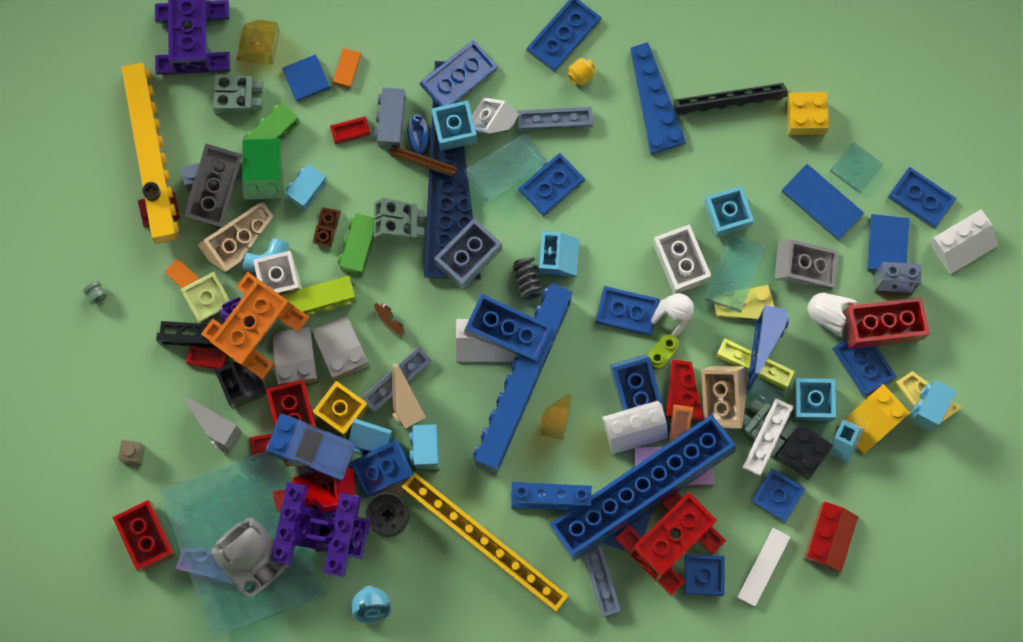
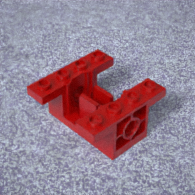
M676 492L660 504L668 513L644 537H641L628 525L615 538V541L670 596L686 582L672 566L694 543L698 541L713 555L726 542L712 527L717 522V519L689 492L684 497ZM676 531L679 534V539L671 538L670 532Z

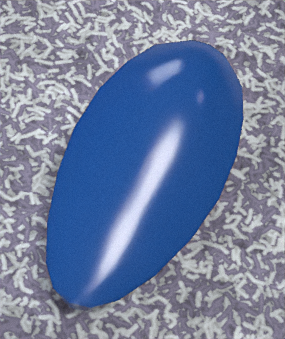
M415 114L409 120L407 137L413 152L424 156L429 143L428 127L421 115Z

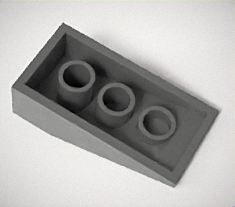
M205 143L183 218L222 228L243 154Z

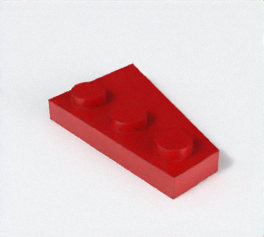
M672 359L665 416L672 418L674 405L693 407L692 421L702 422L704 416L702 414L692 362Z

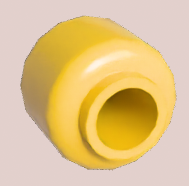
M580 58L569 66V73L567 75L574 85L584 86L595 77V65L589 59Z

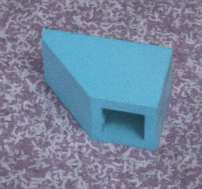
M842 420L834 437L830 455L849 464L865 428L848 420Z

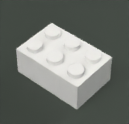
M690 224L654 237L653 246L673 294L687 291L710 281V271Z

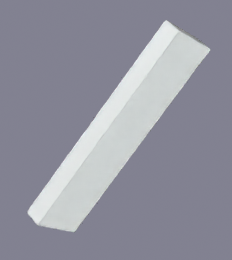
M777 398L774 400L742 469L758 477L761 476L793 406Z
M772 528L737 596L738 599L753 607L756 606L790 536Z

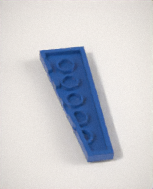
M649 43L631 47V57L650 155L684 145L686 140Z

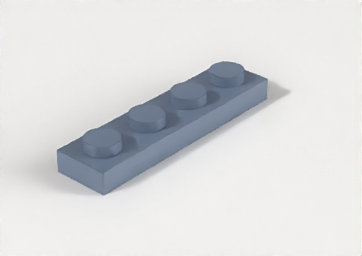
M592 107L517 111L519 114L518 131L593 127Z
M418 346L397 365H399L404 377L409 382L432 360ZM392 370L361 396L362 400L368 403L369 408L373 412L393 396Z
M599 544L584 554V559L601 615L606 617L621 612V608L602 546Z

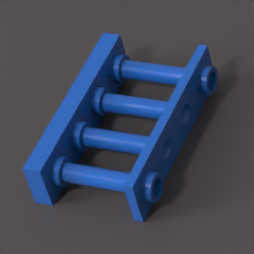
M512 482L511 508L569 511L577 505L591 506L592 486Z

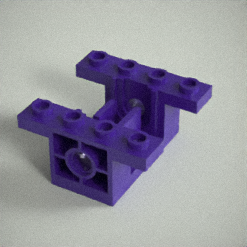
M168 0V3H155L156 24L168 23V55H155L156 75L231 72L230 52H210L207 45V21L230 20L229 0ZM189 25L192 26L191 29L186 30V27H187V26H189Z
M287 482L270 561L291 565L295 546L327 552L323 573L345 577L349 557L363 559L371 520L358 517L362 497L340 493L336 513H322L319 509L304 506L308 486ZM329 527L330 533L326 535V530Z

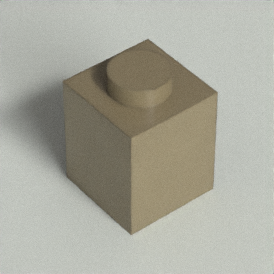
M121 440L118 459L122 463L142 465L145 446L141 442Z

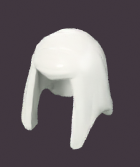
M673 294L660 301L651 321L653 324H656L665 313H668L673 320L680 321V324L671 334L677 336L691 323L694 314V304L684 294Z
M818 293L809 301L807 311L814 322L842 337L843 326L846 322L842 307L847 304L857 305L858 302L850 298Z

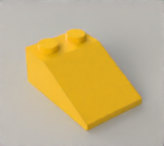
M883 384L844 420L865 428L857 445L859 451L864 455L906 418L910 412Z

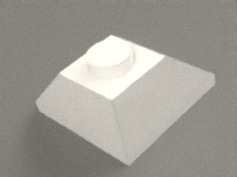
M483 97L473 112L472 118L476 132L489 134L509 130L514 125L519 114L506 101Z

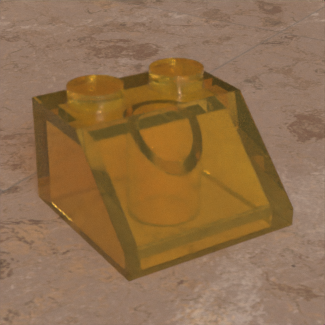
M256 20L243 24L236 59L273 65L280 32L277 22Z
M567 394L547 407L544 415L540 414L538 429L541 430L542 436L564 440L571 404V394Z

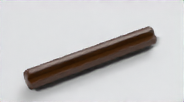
M392 146L389 151L392 157L454 177L457 172V168L453 165L396 146Z

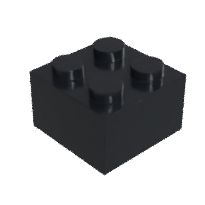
M800 423L776 458L809 480L833 444Z

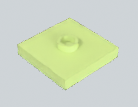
M215 272L180 289L198 323L219 313L220 309L222 310V305L230 300Z

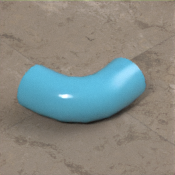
M271 239L266 253L262 255L246 253L242 271L256 273L253 260L287 252L289 243L279 239Z

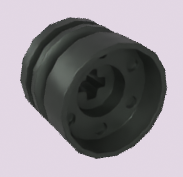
M378 493L368 502L365 511L366 519L371 520L370 527L380 536H396L408 524V509L403 500L394 493ZM387 511H390V514L393 515V517H390L389 520L386 521V518L383 517V515H386Z

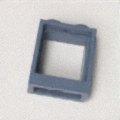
M882 262L874 274V292L912 295L921 284L922 264Z

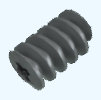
M534 257L522 258L513 263V270L516 271L514 275L518 278L516 282L517 285H520L518 290L522 293L520 297L523 300L537 298L542 295L538 291L542 290L543 287L536 285L541 282V279H535L539 272H533L537 265H531V262L535 261Z

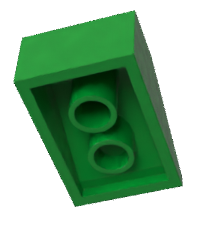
M281 138L243 139L242 182L244 199L282 198L284 195Z

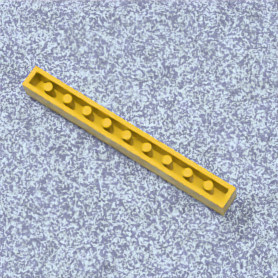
M144 62L122 66L142 185L144 186L148 182H155L161 190L159 199L149 201L145 198L152 239L155 244L178 240L177 233H180L178 222H174V216L177 215L175 205L171 204L170 198H173L172 188L168 187L167 181H170L168 169L165 170L164 164H167L165 152L162 153L161 151L164 143L162 135L159 136L158 130L161 127L159 119L155 118V113H158L156 102H152V96H155L153 86L149 85V80L152 79L150 69H146ZM154 188L149 189L150 195H153V192H156Z
M413 472L414 476L409 477L402 485V490L553 612L557 613L568 599V595L418 474Z

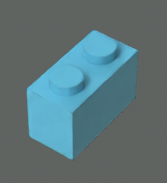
M307 164L305 168L300 169L294 183L291 182L287 186L285 193L287 199L306 211L328 183L327 177Z

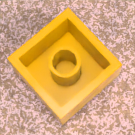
M827 92L789 93L786 100L788 136L826 135L829 129Z
M336 381L314 409L313 413L315 417L347 438L351 432L354 418L360 420L369 409L367 402Z

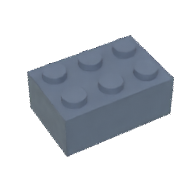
M474 218L434 258L435 265L463 290L502 250V243Z

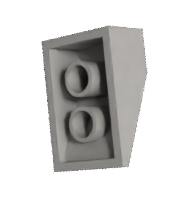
M793 239L778 242L774 279L794 284L835 288L838 251Z
M347 315L312 330L334 382L370 367Z
M310 326L303 327L299 333L294 329L272 333L278 385L304 379L305 385L319 383Z
M186 397L184 401L207 436L211 439L210 443L222 452L225 449L230 452L242 433L239 427Z

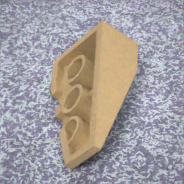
M261 201L198 244V247L209 262L223 272H226L241 262L244 255L273 218V215L265 203Z

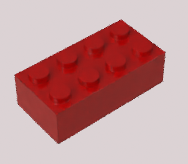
M922 297L850 305L843 311L846 317L844 327L849 349L923 341L930 334Z
M304 379L266 389L275 426L281 413L316 427ZM283 460L286 468L295 466V464Z

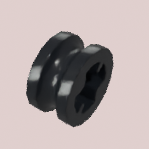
M148 182L143 186L142 192L147 200L155 201L159 199L161 190L157 183ZM150 188H154V190L156 191L153 192V195L149 194Z

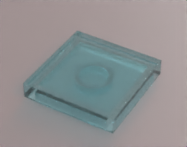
M853 142L831 168L830 172L860 194L881 169L883 163Z

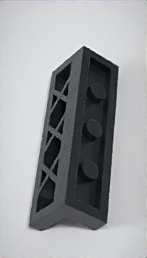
M161 321L160 333H157L156 341L160 345H192L218 348L209 339L201 335L208 324ZM165 327H174L177 332L175 334L165 333ZM187 328H193L196 334L185 335L182 332Z

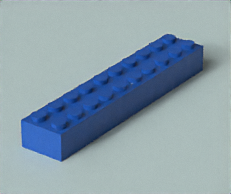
M552 283L549 288H545L542 295V305L538 304L534 315L536 319L551 325L552 328L536 362L519 356V358L515 357L511 366L512 374H508L504 382L505 391L504 393H499L496 400L497 409L496 411L492 410L488 419L490 425L488 428L485 427L482 432L481 446L477 445L473 453L475 466L496 475L498 474L570 307L572 291Z
M710 415L591 496V506L577 505L551 522V530L574 562L734 454L735 444L715 417Z

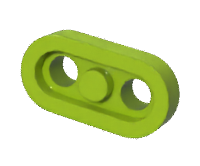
M665 335L649 352L648 356L650 357L653 369L664 367L676 353L679 341L675 336ZM671 341L673 346L668 347L666 342ZM654 356H660L661 360L655 361Z

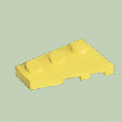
M768 285L712 297L716 317L744 318L757 321L764 305L774 307Z
M913 371L896 382V385L912 407L919 400L921 401L919 395L928 384L927 381ZM951 401L941 423L961 410L962 407Z

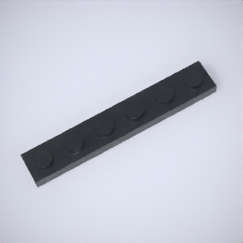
M784 83L674 99V107L677 114L686 115L694 111L705 112L714 108L724 109L727 106L733 105L743 106L746 103L781 100L788 97V90Z

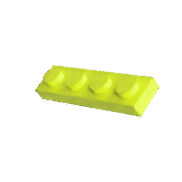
M724 338L716 357L734 366H746V371L749 372L752 351ZM767 359L758 377L786 390L795 371Z

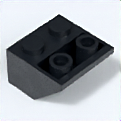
M232 362L215 370L232 410L267 395L262 379L238 362Z

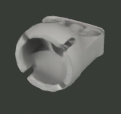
M247 518L243 523H238L216 542V547L211 550L215 562L237 586L238 590L249 597L262 591L288 566L270 561L274 539L260 522L254 518ZM251 581L252 588L249 591H245V584Z

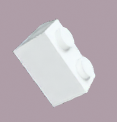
M291 251L253 260L257 278L279 295L302 289Z

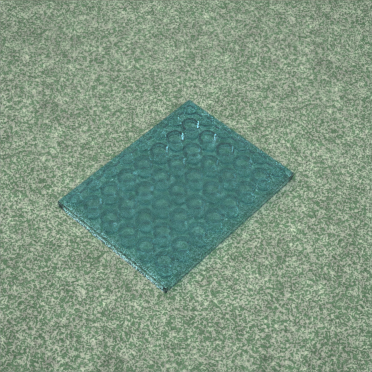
M267 451L159 490L213 639L326 595L309 548L295 546L292 564L288 565L267 587L251 597L241 593L213 559L211 550L216 547V542L238 523H243L247 518L258 520L275 540L281 511L277 512L272 493L277 490H285L286 488L274 457L268 455ZM250 581L245 584V591H249L252 588V582Z

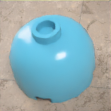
M366 586L353 597L352 617L353 619L356 617L358 622L379 621L378 617L384 615L386 618L392 612L388 595L379 588Z

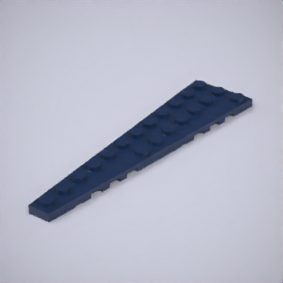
M435 61L434 70L446 61ZM433 100L432 108L439 107ZM432 116L430 158L455 166L457 172L454 177L429 169L424 278L450 279L435 265L434 258L473 220L464 146L441 151ZM480 273L473 280H481Z

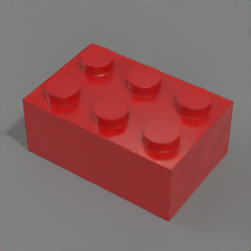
M146 500L112 517L136 571L142 573L177 556L154 504L150 500Z

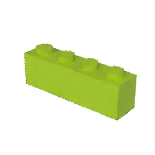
M350 276L281 294L282 297L309 317L315 316L317 312H331L335 310V307H349L353 305V302H357Z

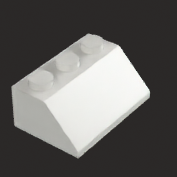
M982 209L935 236L929 243L950 275L998 247L993 226Z
M456 319V362L514 361V353L464 333L469 319Z
M658 401L602 417L612 455L668 438L662 404Z

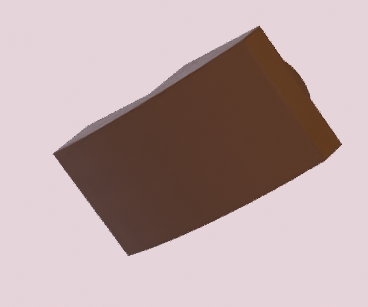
M325 207L321 208L313 244L332 247L341 211Z
M375 303L376 313L382 323L395 336L402 339L405 330L403 324L397 320L391 321L393 318L392 309L383 303L381 305Z

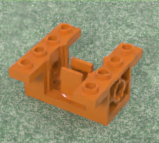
M247 272L236 287L245 293L244 297L223 325L212 319L201 334L239 364L264 380L275 364L257 351V345L276 320L280 319L299 333L310 317L258 278ZM254 318L255 324L252 327H247Z

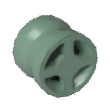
M99 281L93 282L83 289L84 294L89 297L88 301L92 305L101 302L107 297V293L101 289L102 285Z

